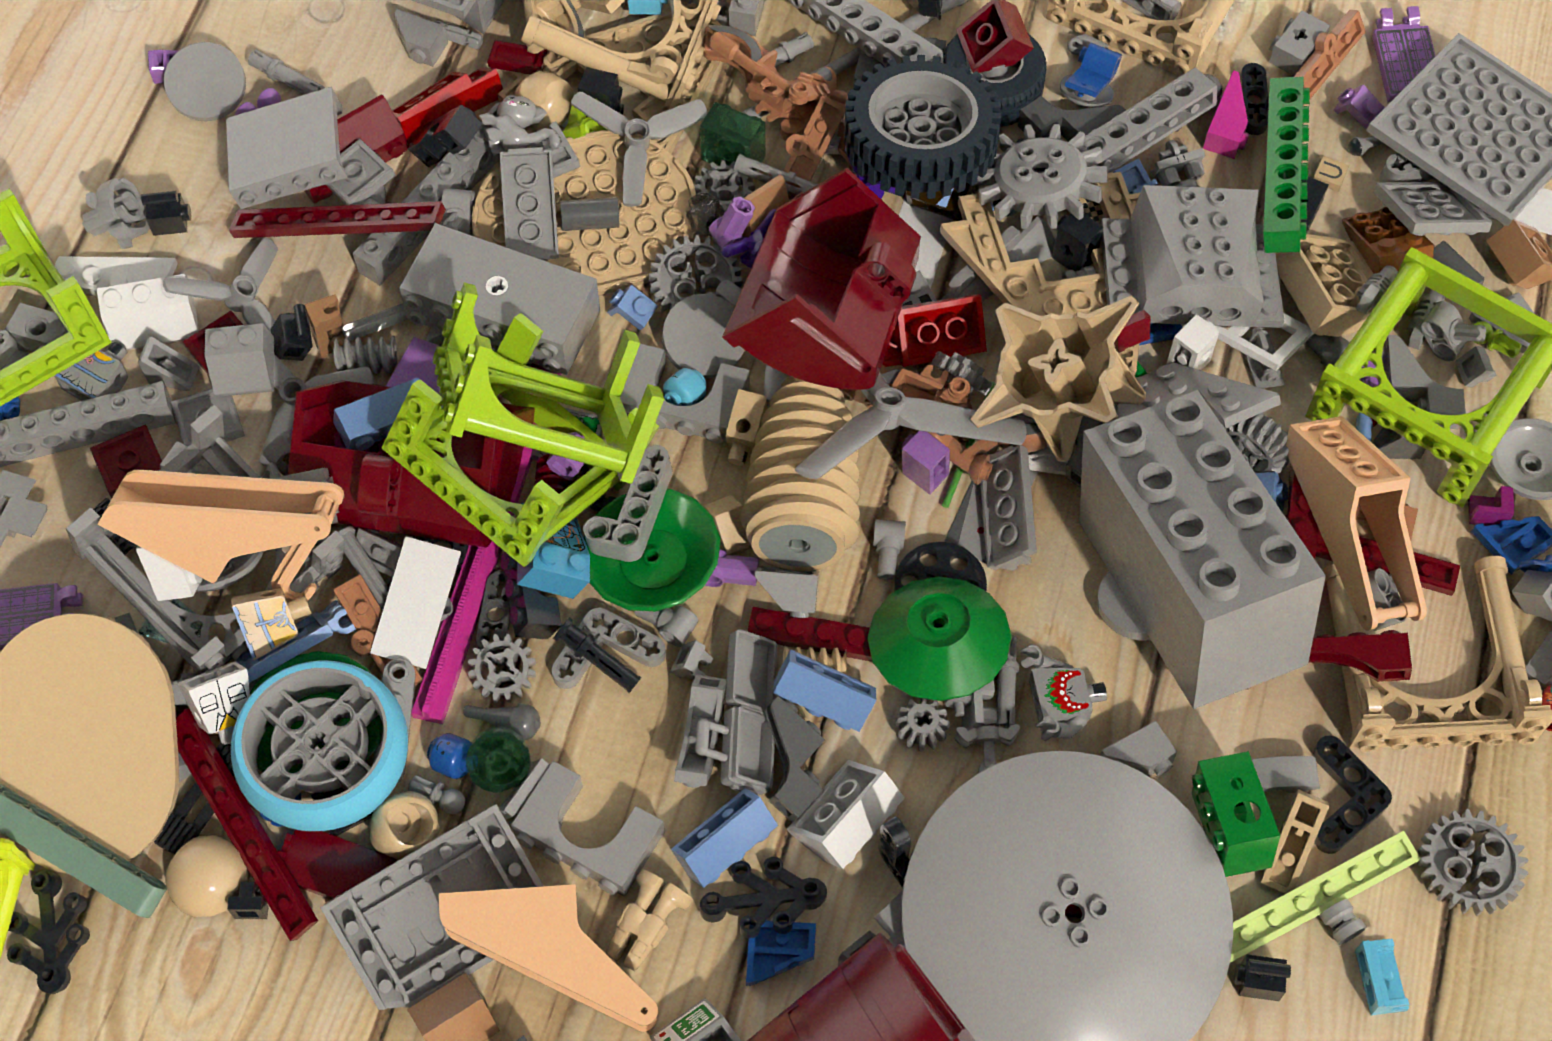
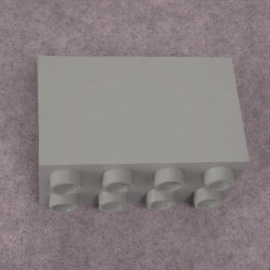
M1195 390L1083 431L1079 523L1125 595L1192 708L1196 709L1308 665L1326 575L1200 392Z

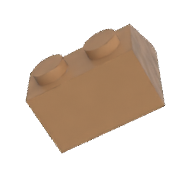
M1513 219L1509 226L1505 225L1486 240L1491 248L1489 250L1490 256L1496 263L1502 264L1506 270L1504 276L1512 286L1517 285L1530 289L1552 280V250L1536 228Z

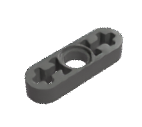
M496 571L487 579L476 636L477 647L480 650L484 648L482 640L485 639L488 642L490 640V629L495 630L494 634L498 635L500 641H504L509 631L511 611L509 597L506 596L505 587H503L502 599H498L496 586L500 585V582L504 581L506 583L505 571ZM493 608H501L505 611V614L500 620L493 621L487 617L489 611ZM498 649L491 653H502L505 649Z

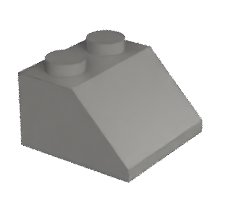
M263 323L205 329V359L216 397L274 391V336Z

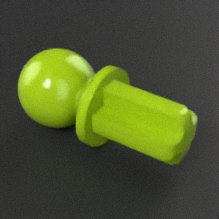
M1484 321L1473 324L1482 325L1486 328L1485 340L1473 341L1474 343H1488V350H1496L1510 358H1515L1520 353L1522 344L1504 335L1503 330L1497 329L1493 332L1492 326Z

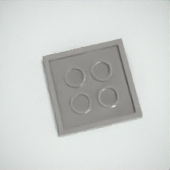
M1376 182L1373 193L1414 235L1423 236L1426 233H1438L1441 235L1465 233L1474 235L1479 232L1490 231L1492 221L1476 205L1442 182Z

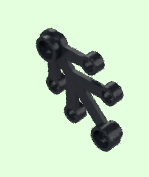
M769 857L764 862L765 876L772 880L778 879L789 887V889L779 890L753 874L747 862L738 861L731 867L733 881L745 884L758 893L722 897L719 893L709 892L700 900V914L705 921L714 923L721 921L725 917L727 910L760 906L753 915L744 916L740 920L741 935L745 938H754L759 934L760 927L782 903L793 902L787 911H779L773 916V929L779 934H787L792 930L793 923L805 909H817L825 902L827 888L817 878L802 880L784 869L780 858ZM772 866L778 867L776 870H770L769 868ZM740 870L746 871L744 874H737L736 872ZM716 903L717 905L710 906L708 904ZM781 920H785L788 922L784 925L778 924V922ZM749 924L755 926L752 929L745 928V926Z
M41 870L34 874L31 879L32 890L39 896L41 930L29 923L25 915L13 912L8 931L22 934L41 947L44 953V962L31 955V950L28 946L20 943L10 946L7 951V959L11 963L23 965L37 974V985L41 991L48 994H56L65 990L69 985L71 973L68 966L80 947L86 944L90 937V931L87 927L80 924L72 925L78 914L85 910L87 900L78 893H69L63 901V908L65 910L56 923L53 897L60 892L62 879L57 873L50 870ZM78 899L77 905L72 908L73 902ZM19 918V923L14 928V923ZM80 930L81 934L79 938L75 940V935ZM66 934L68 943L60 955H58V945ZM21 950V956L17 959V953Z

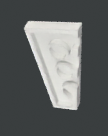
M59 256L54 266L64 280L74 276L84 294L98 297L97 288L173 276L178 263L175 258Z

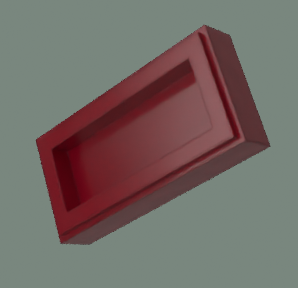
M494 40L487 60L488 67L531 75L537 71H543L545 66L544 57L547 55V49L533 54L528 52L526 45Z

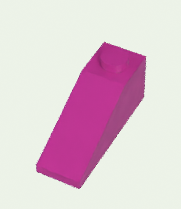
M1233 70L1207 131L1203 149L1235 159L1238 149H1245L1249 134L1245 133L1248 119L1238 71Z

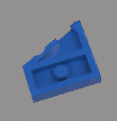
M766 921L760 927L759 934L754 938H749L746 986H753L814 960L816 923L794 922L793 928L789 933L779 934L773 929V921ZM779 921V922H778V924H781V925H784V924H787V923H788V922H783V921ZM750 924L749 929H752L755 926Z

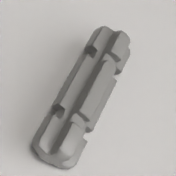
M435 21V23L445 26L447 40L464 46L469 44L468 47L480 49L483 44V35L473 31L469 33L470 30L451 24L446 26L447 23Z

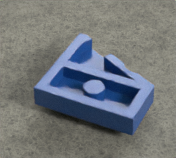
M1539 516L1527 517L1520 521L1514 519L1504 520L1500 524L1484 526L1481 523L1475 525L1471 531L1493 556H1502L1506 559L1508 572L1511 575L1520 569L1521 561L1535 559L1552 547V529Z

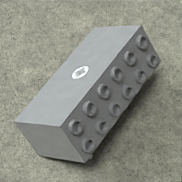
M435 223L399 287L407 319L418 326L434 327L442 334L445 320L447 318L451 319L454 312L451 304L456 290L461 291L464 282L475 285L478 297L473 309L474 320L480 335L490 339L493 351L497 352L513 318L522 313L544 331L527 364L533 363L542 366L548 372H559L568 375L600 311L597 279Z

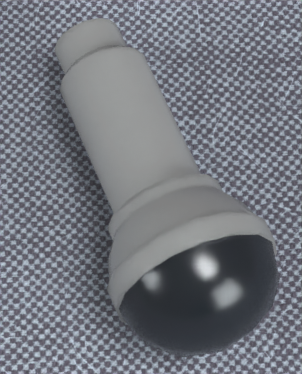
M1374 136L1368 138L1354 137L1350 140L1348 149L1352 155L1362 156L1368 149L1384 143Z

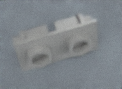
M1263 327L1253 329L1251 337L1243 338L1272 355L1275 353L1270 334ZM1246 355L1255 387L1263 389L1285 385L1280 368L1275 371Z

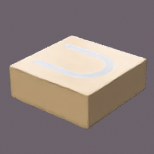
M1323 156L1314 179L1329 184V189L1339 192L1349 165Z

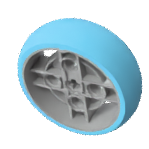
M329 660L296 664L276 673L263 682L251 694L241 709L231 739L232 767L236 781L246 799L255 809L270 820L285 827L302 831L334 830L355 823L373 812L384 802L396 786L403 772L408 752L406 720L402 708L391 691L371 673L354 665ZM318 693H344L338 700L312 698L300 703L296 702L299 699ZM379 715L383 724V742L375 763L370 767L365 762L369 743L366 727ZM350 718L346 725L336 726L339 720ZM304 721L300 728L291 729L295 722ZM271 724L274 727L271 739L273 763L260 775L257 765L258 750L267 727ZM318 743H321L322 745L326 744L321 749L318 746L315 748V746ZM341 761H350L346 768L336 770V766ZM303 764L300 771L289 773L294 765ZM341 787L345 790L338 795L322 800H294L302 790L310 793H326Z

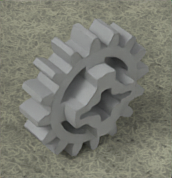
M725 160L721 161V166H716L712 162L710 163V170L702 168V176L695 177L696 185L694 187L697 204L701 203L703 205L704 212L712 209L714 217L719 212L725 213L733 198H744L755 191V183L752 177L734 171L735 161L730 166L726 165ZM739 185L743 187L742 192L739 191ZM707 186L710 187L709 193L706 191ZM716 197L715 203H713L712 200L711 203L701 201V198L707 200L709 198L715 199Z
M938 351L931 362L939 370H946L948 372L947 383H950L952 379L957 377L966 379L971 386V392L975 390L986 396L993 385L991 381L982 376L985 369L956 352L953 353L952 357H949Z
M494 634L493 642L490 644L487 640L483 639L482 644L484 648L482 650L478 648L473 649V653L477 658L468 659L469 666L475 668V670L468 672V676L471 679L477 678L472 684L473 688L477 690L483 687L482 697L486 698L491 693L495 703H498L500 696H504L508 703L511 702V694L513 693L521 698L523 696L521 688L530 689L532 687L531 683L527 680L528 677H536V672L529 669V667L536 665L535 658H527L532 652L530 647L521 649L522 639L519 638L512 643L510 634H506L504 641H500L498 635ZM498 649H505L502 653H491ZM518 656H520L523 662L522 673L515 668ZM482 663L489 668L486 681L481 673ZM505 663H507V667L511 673L501 671L498 674V671L494 664H499L503 666ZM509 682L513 684L506 688H499L501 684Z

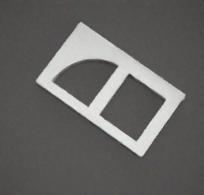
M1283 313L1285 322L1281 328L1293 335L1272 355L1241 338L1251 327L1231 326L1227 330L1221 326H1215L1220 331L1218 336L1220 341L1275 371L1314 333L1310 330L1309 326Z

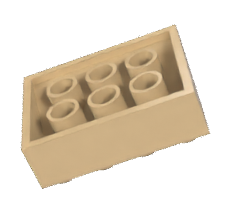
M1307 234L1306 240H1301L1300 252L1275 253L1278 274L1314 334L1339 337L1356 333L1374 308L1367 314L1357 310L1356 307L1360 300L1356 294L1373 275V272L1353 241Z

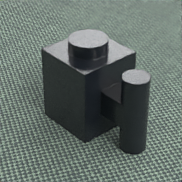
M167 191L141 194L143 206L146 205V220L153 236L187 232V221L192 219L191 208L189 204L184 203L181 193Z
M297 304L293 307L294 313L280 314L271 327V334L274 336V354L279 359L303 361L313 347L305 305Z
M1246 954L1241 965L1236 964L1234 984L1239 985V996L1280 1001L1286 993V978H1290L1291 965H1288L1285 959Z

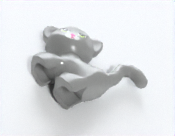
M509 95L504 98L497 107L498 117L490 113L479 115L480 121L483 123L482 130L485 139L488 140L493 157L499 156L500 152H508V149L526 148L528 145L537 144L545 139L549 140V145L554 149L560 145L561 137L556 130L544 128L530 134L526 132L524 128L540 123L547 114L543 108L536 107L526 97Z

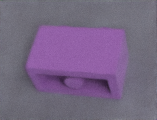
M918 431L915 435L910 434L902 444L903 474L931 495L949 475L950 449L928 432Z

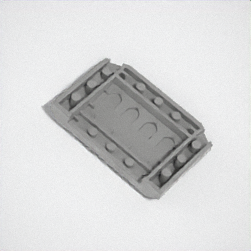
M494 804L350 888L320 908L379 1010L399 1007L407 1008L412 1007L464 973L468 976L493 961V959L452 940L448 936L439 916V893L544 886L497 804Z

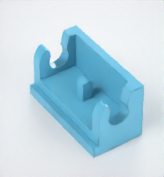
M1393 939L1362 941L1355 950L1371 1016L1404 1012L1409 1009V1000L1405 998L1393 952V946H1395Z

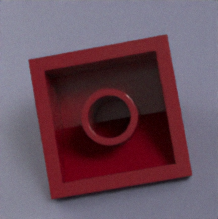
M990 0L956 29L973 73L976 71L978 73L990 71L993 67L1005 65V67L1012 66L1034 49L1017 6L1006 0Z

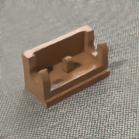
M336 294L304 304L312 337L321 358H325L327 354L334 352V342L331 341V338L343 333V323ZM344 340L338 342L339 346L343 345Z

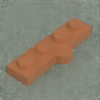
M1350 9L1330 33L1323 32L1318 34L1315 40L1314 53L1294 75V77L1304 76V88H1310V99L1365 34L1366 31L1359 10Z
M822 95L803 135L793 134L786 140V150L791 157L784 172H795L797 177L811 182L845 116V106ZM785 180L786 183L800 188V185ZM789 192V201L797 195Z
M360 574L336 587L333 591L356 628L357 632L351 639L353 651L362 657L371 655L383 675L385 666L392 659L370 653L383 611ZM413 666L416 673V686L422 682V678L416 667ZM398 669L394 672L393 676L401 679L404 677L405 671Z

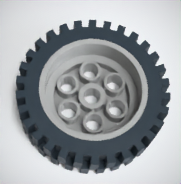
M908 55L901 56V63L898 64L894 58L887 60L886 68L879 63L873 66V74L868 70L862 74V81L857 79L853 85V90L850 89L848 93V100H846L844 132L846 155L850 156L851 165L853 167L857 166V173L861 177L868 174L867 182L874 186L880 181V189L888 192L890 187H894L895 195L903 197L904 191H911V198L919 199V192H926L927 199L935 198L936 191H941L943 197L950 196L951 188L953 187L958 193L964 191L966 182L970 186L976 184L978 176L983 178L987 174V168H991L994 163L1001 123L1000 101L997 102V93L995 90L991 91V84L987 80L981 82V74L976 71L969 75V66L963 64L958 69L956 68V61L948 59L947 63L943 64L939 56H933L932 61H925V55H917V61H911Z

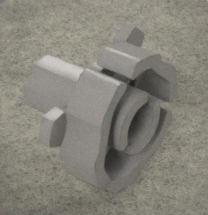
M113 178L101 184L96 193L89 192L86 194V204L93 210L83 214L82 224L85 230L94 237L109 231L110 235L117 238L121 249H129L133 247L132 239L147 233L150 229L147 220L135 225L134 228L131 226L134 222L137 223L146 219V205L143 206L141 195L136 186L127 179L121 178L118 180Z

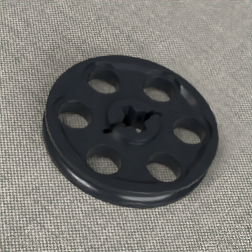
M931 542L913 549L900 562L895 575L894 592L903 587L901 581L906 576H914L917 580L938 576L966 580L987 591L986 574L979 560L967 549L948 542ZM925 554H931L936 557L937 563L928 567L920 562V558ZM961 558L967 562L968 566L964 570L959 571L953 569L950 563L953 559ZM937 624L934 627L941 628L944 626L941 624Z

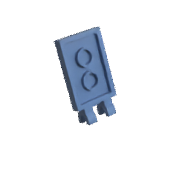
M335 600L320 613L315 612L297 622L299 632L297 637L255 660L252 659L248 650L241 654L236 662L247 668L250 683L334 635L333 632L348 634L356 630V628L345 616L347 612L344 607L340 606L339 602Z

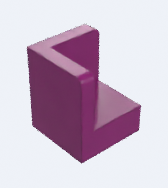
M1501 486L1495 497L1471 495L1468 499L1469 524L1477 525L1483 523L1484 526L1500 524L1504 520H1511L1514 515L1513 488Z

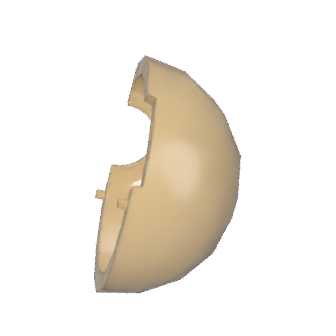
M216 835L198 836L188 841L176 852L167 868L165 883L172 902L181 912L194 918L212 917L227 910L229 897H239L241 882H249L250 872L245 866L239 851L230 840Z

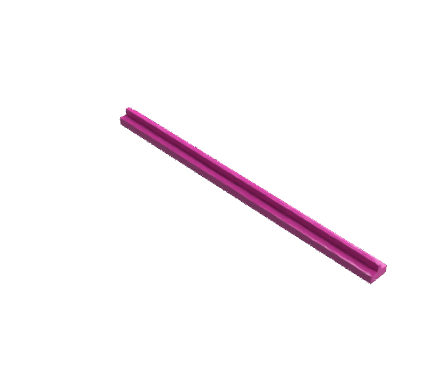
M533 363L531 365L532 368L548 372L542 366ZM523 448L520 468L510 500L512 503L518 504L532 463L531 454L533 449ZM507 511L511 516H514L513 512ZM493 541L487 548L472 545L468 547L450 599L453 605V612L442 622L412 709L413 718L442 725L444 723L481 614L487 579L495 572L502 549Z

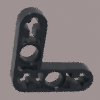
M1330 735L1322 737L1317 742L1313 755L1316 758V762L1347 792L1351 799L1325 820L1320 827L1315 839V845L1320 851L1327 854H1333L1341 850L1387 809L1392 800L1389 788L1339 738ZM1332 747L1335 749L1334 755L1326 756L1323 754L1325 748L1330 749ZM1342 758H1345L1346 761L1337 769L1335 766L1338 761L1340 762ZM1344 769H1356L1360 773V781L1351 782L1347 780L1344 776ZM1371 795H1381L1380 802L1376 801L1367 810L1364 805L1368 802ZM1353 810L1359 813L1362 820L1361 824H1349L1345 820V812ZM1339 826L1342 831L1335 840L1326 842L1324 840L1325 835L1331 834Z
M895 816L880 826L878 849L884 862L903 888L910 860L911 838L903 823Z

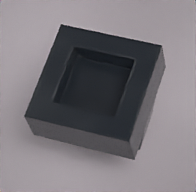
M241 882L239 897H229L227 910L234 919L268 918L269 906L260 897V889L256 888V883Z

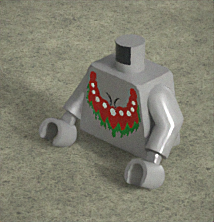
M1030 644L1020 650L1021 653L1028 656L1021 661V665L1024 668L1032 665L1034 669H1031L1029 684L1038 718L1036 727H1040L1041 739L1043 741H1047L1051 737L1070 739L1086 726L1092 714V703L1107 700L1104 682L1087 684L1083 669L1074 668L1072 665L1043 655L1038 646Z

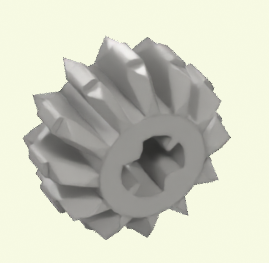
M923 698L920 699V704L910 699L908 701V708L901 706L899 709L900 717L896 719L895 726L900 729L898 731L899 739H908L906 745L908 748L913 747L916 743L919 744L920 752L924 751L925 744H928L934 750L937 748V740L945 741L947 736L945 731L949 729L950 722L945 719L947 717L946 709L937 710L938 702L936 700L929 705L926 704L927 700ZM923 722H927V723H928V724H925V723H924V724L922 725V727H920V726L917 725V724L921 725Z

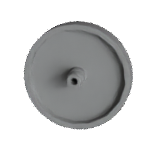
M199 42L182 48L171 58L164 74V87L170 102L178 112L190 119L206 122L221 119L238 107L245 94L246 77L240 61L229 49L216 43Z
M710 294L692 295L675 304L668 313L662 328L663 348L671 363L679 370L682 368L697 370L704 378L716 377L721 363L735 366L740 360L744 349L740 346L733 348L722 338L734 306L726 300Z
M1109 571L1101 581L1098 590V609L1102 619L1113 631L1124 637L1134 640H1151Z

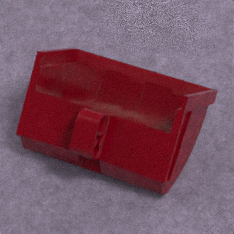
M848 168L842 170L776 209L722 338L733 348L740 346L768 366L805 382L838 389L864 390L872 388L877 381L902 305L909 298L916 279L915 268L919 259L921 236Z
M340 380L296 392L288 475L328 468L329 477H333V483L340 486L344 491L343 501L338 507L339 513H336L338 523L334 524L484 548L490 545L491 539L385 451L384 455L381 456L379 453L334 447V434L337 432L333 423L334 409L391 387ZM501 403L516 417L533 424L534 407ZM465 430L462 437L452 435V452L463 473L485 492L510 502L524 446ZM433 450L440 457L444 458V455L441 452Z
M880 932L747 1041H975V1039L904 946L899 943L894 947Z

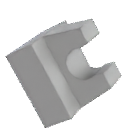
M1475 346L1455 361L1464 385L1467 387H1474L1478 383L1488 382L1497 376L1484 347Z
M694 640L681 647L670 672L679 678L687 677L694 680L696 675H706L699 670L698 663L700 662L706 666L711 664L713 658L705 651V645Z

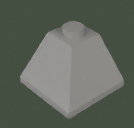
M759 566L755 570V578L783 611H790V616L808 618L809 613H815L820 571H795Z

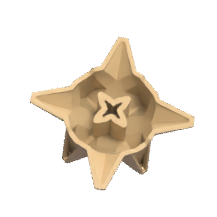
M1131 295L1088 314L1081 312L1063 315L1050 313L1044 316H1039L1008 303L1001 305L995 311L1006 345L1001 351V360L998 373L996 374L997 384L970 419L972 423L979 428L1023 413L1035 420L1057 461L1069 460L1083 415L1107 423L1118 417L1114 403L1140 405L1145 401L1146 392L1118 354L1114 345L1115 340L1136 310L1139 302Z

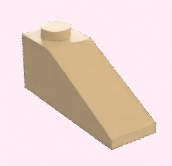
M1297 789L1280 830V840L1272 868L1265 869L1260 883L1285 894L1295 889L1329 809L1328 801Z

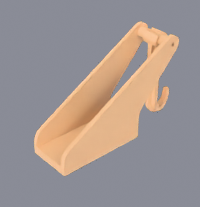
M133 470L124 476L97 525L215 584L224 567L232 558L291 546L274 572L271 581L272 589L282 588L288 602L306 596L308 601L317 589L315 583H311L301 593L292 591L289 585L316 542L329 535L335 514L343 501L344 491L337 484L324 482Z

